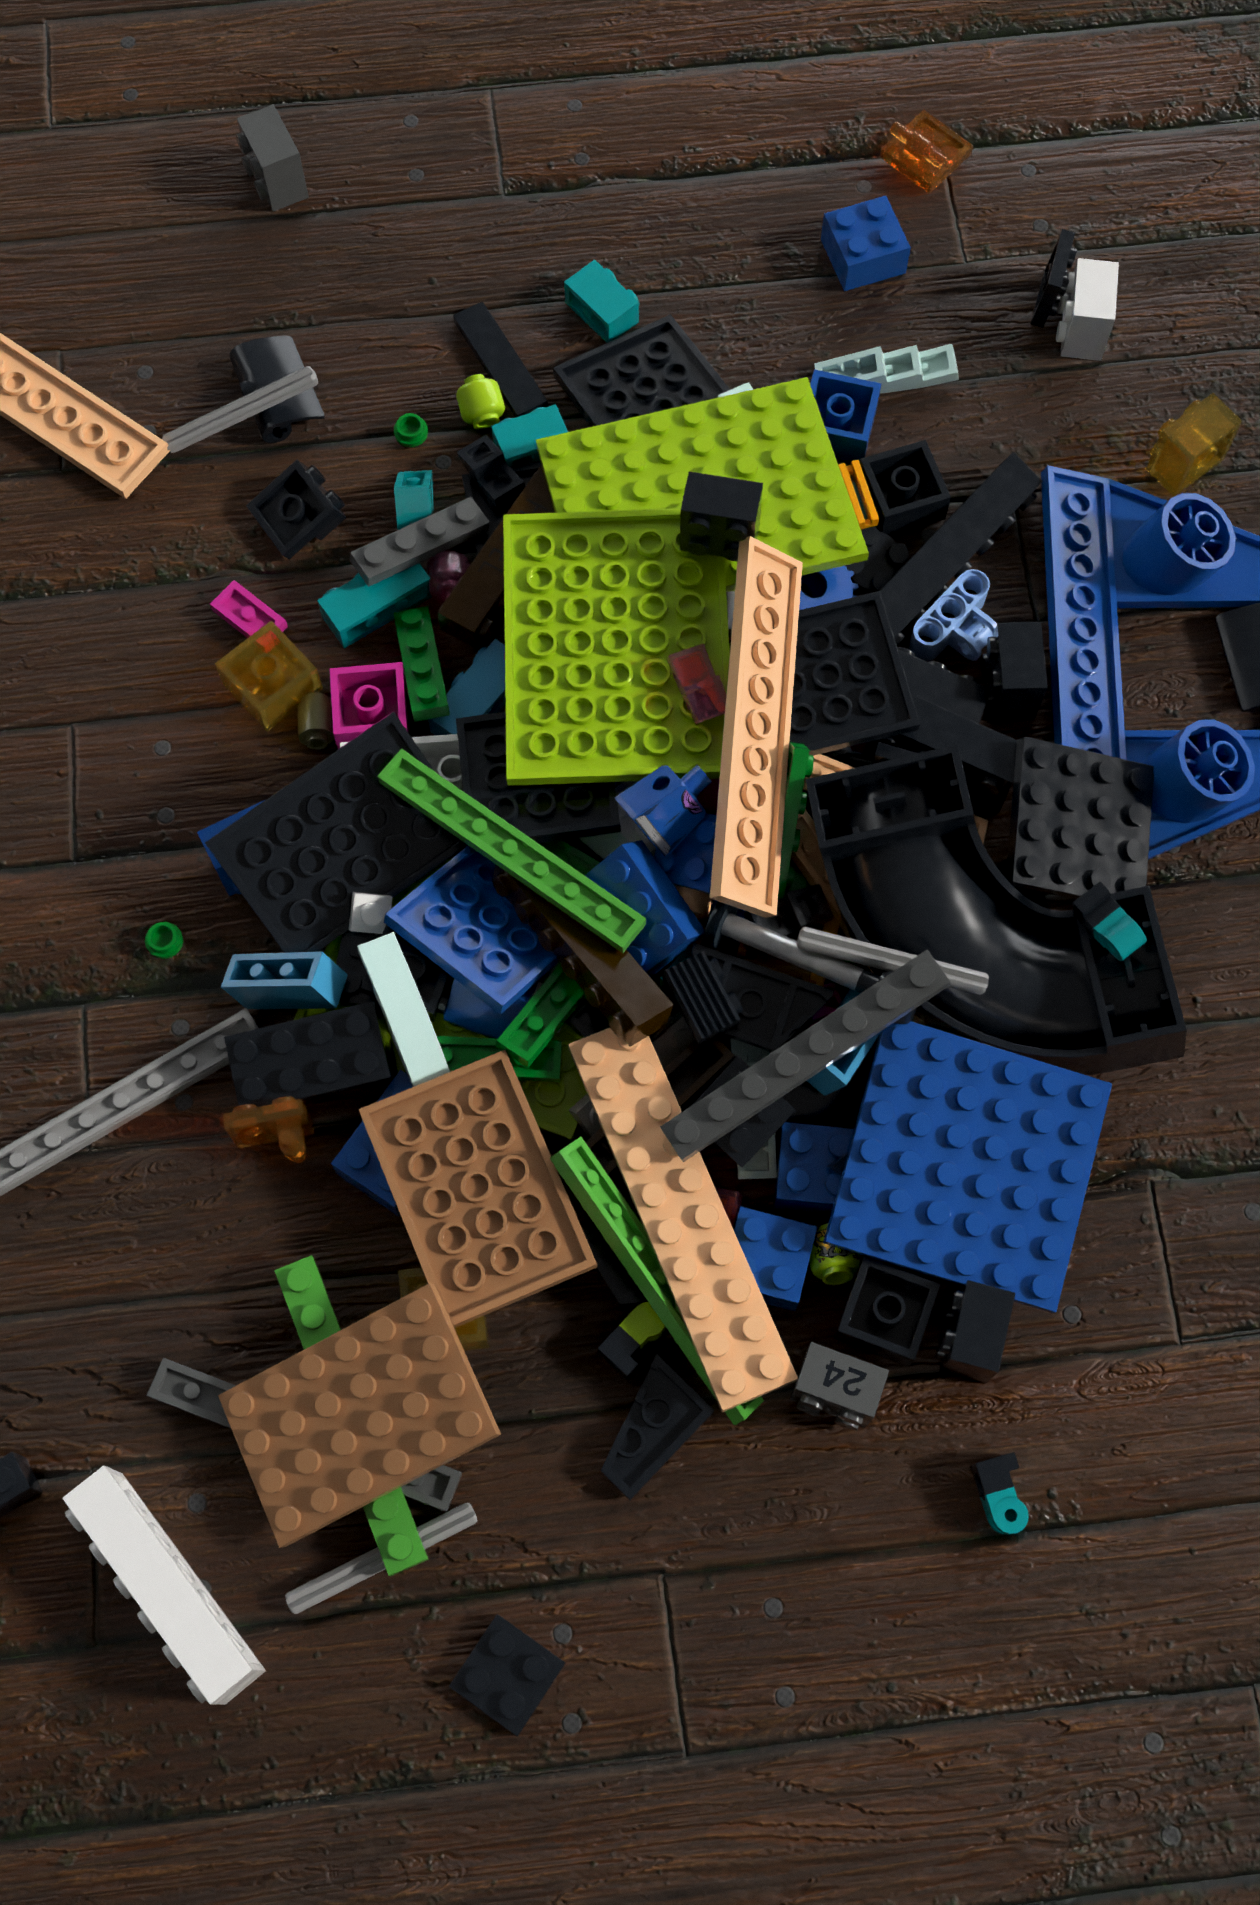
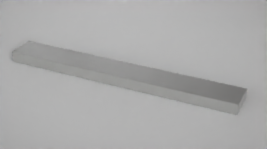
M247 1008L1 1148L0 1196L230 1064L224 1037L258 1029Z

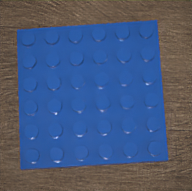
M912 1021L908 1024H891L880 1032L823 1243L963 1286L967 1280L1011 1291L1016 1293L1014 1302L1050 1313H1056L1112 1083Z

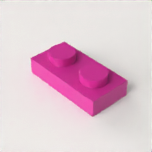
M235 580L210 603L214 613L263 651L288 627L283 617Z

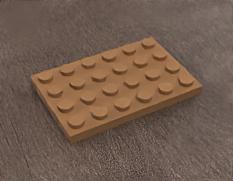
M506 1050L358 1109L428 1284L435 1285L454 1328L597 1268L596 1260L558 1171L549 1159L551 1155Z
M431 1283L218 1395L279 1548L287 1547L501 1435L435 1285Z

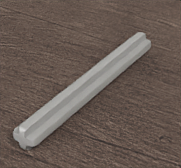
M306 366L164 434L162 440L168 443L167 450H170V453H175L318 384L317 375L310 366Z
M802 927L797 939V947L799 949L885 971H895L918 956L809 927ZM935 960L950 980L951 985L948 987L978 995L985 993L989 980L987 973Z
M464 1503L418 1526L417 1530L424 1548L426 1549L476 1524L477 1516L472 1505ZM378 1547L287 1592L285 1598L290 1611L298 1614L385 1570L386 1568Z

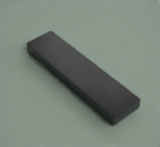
M483 301L453 315L455 325L490 379L498 383L502 398L515 418L531 413L537 408L548 407L547 399Z

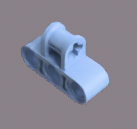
M974 569L965 571L919 618L913 627L908 648L915 653V657L926 662L932 661L947 645L972 661H976L982 655L981 650L987 644L988 637H993L997 625L991 617L981 611L990 587V581L986 574ZM965 590H973L977 594H969ZM943 613H950L956 618H947ZM920 637H929L934 642H925Z

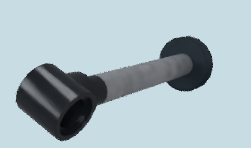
M719 901L712 910L703 937V944L706 946L712 942L714 943L715 950L721 947L727 937H730L859 993L864 992L894 972L893 970L883 972L879 976L841 959L799 949L796 940L737 916L738 908ZM916 1008L894 1023H910L913 1020Z

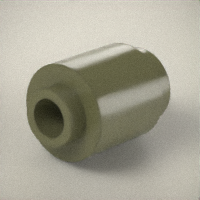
M322 693L304 695L297 707L298 739L310 749H323L335 739L333 735L332 703H330L329 697Z

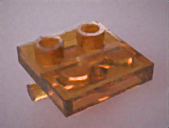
M923 110L906 126H903L898 121L892 125L890 133L894 137L881 148L880 158L930 194L972 155L973 145Z
M294 1097L277 1098L272 1101V1105L256 1107L254 1104L240 1105L233 1108V1112L223 1114L225 1130L238 1148L279 1141V1147L284 1156L295 1163H301L306 1158L304 1136L315 1134L313 1120L301 1099L295 1100Z

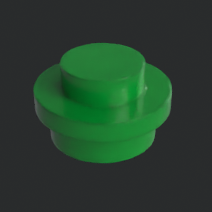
M407 413L399 417L395 423L394 436L396 441L402 446L416 447L427 439L428 427L420 416L414 413Z
M156 923L146 933L145 945L149 953L159 959L171 958L181 950L183 935L180 929L172 923Z

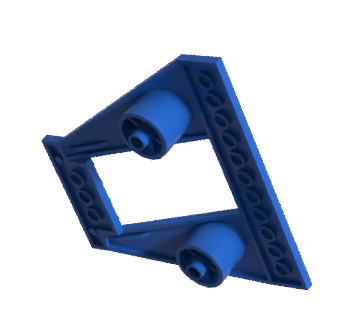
M1047 465L1041 472V480L1043 481L1041 486L1054 743L1154 766L1149 860L1260 811V730H1234L1229 725L1214 719L1198 720L1183 730H1125L1117 608L1244 607L1260 603V536L1233 526L1222 508L1211 499L1197 493H1181L1167 501L1109 478Z

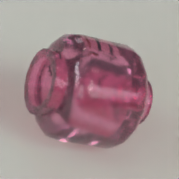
M443 551L429 559L426 565V573L431 579L428 582L427 589L434 599L443 603L446 601L469 568L470 562L468 558L455 551Z

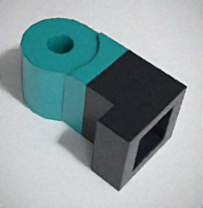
M1101 881L1073 902L1074 917L1119 961L1126 959L1147 942V938L1139 925L1111 897L1110 891Z
M1015 1452L970 1465L991 1528L1002 1535H1011L1022 1531L1028 1523L1029 1514L1025 1504L1017 1498L1009 1473L1020 1468Z

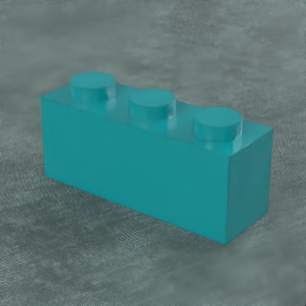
M420 563L369 587L358 573L354 576L353 580L341 587L328 590L317 602L322 618L343 648H346L394 619V612L412 609L434 595L431 578Z

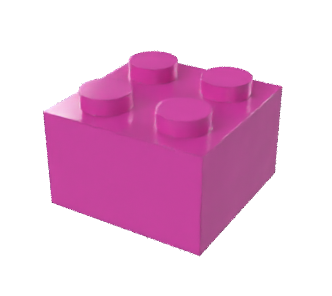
M402 662L330 668L333 735L338 749L340 748V742L351 741L391 712L396 714L410 734L407 682Z

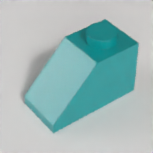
M432 470L398 472L394 485L398 530L434 514Z

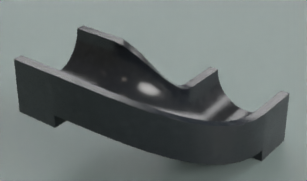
M958 744L805 779L819 849L836 904L851 939L914 955H920L928 949L937 961L984 972L989 976L988 986L983 994L978 995L947 987L918 1006L915 1015L926 1026L1084 1075L1108 1073L1184 1057L1187 1029L1149 885L1111 893V897L1139 925L1147 938L1146 943L1123 961L1116 959L1074 917L1073 902L1072 910L1058 911L1042 907L1022 895L1002 875L988 855L980 839ZM869 967L874 974H877L879 976H881L883 972H889Z

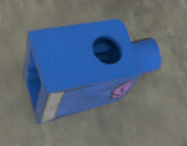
M662 765L615 797V800L655 848L666 858L705 817L706 811L695 796L712 781L698 765L693 767L681 779L668 765Z

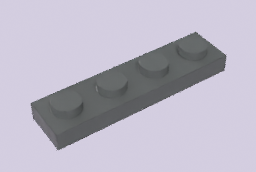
M469 497L350 552V562L369 587L489 531L490 522L472 497Z

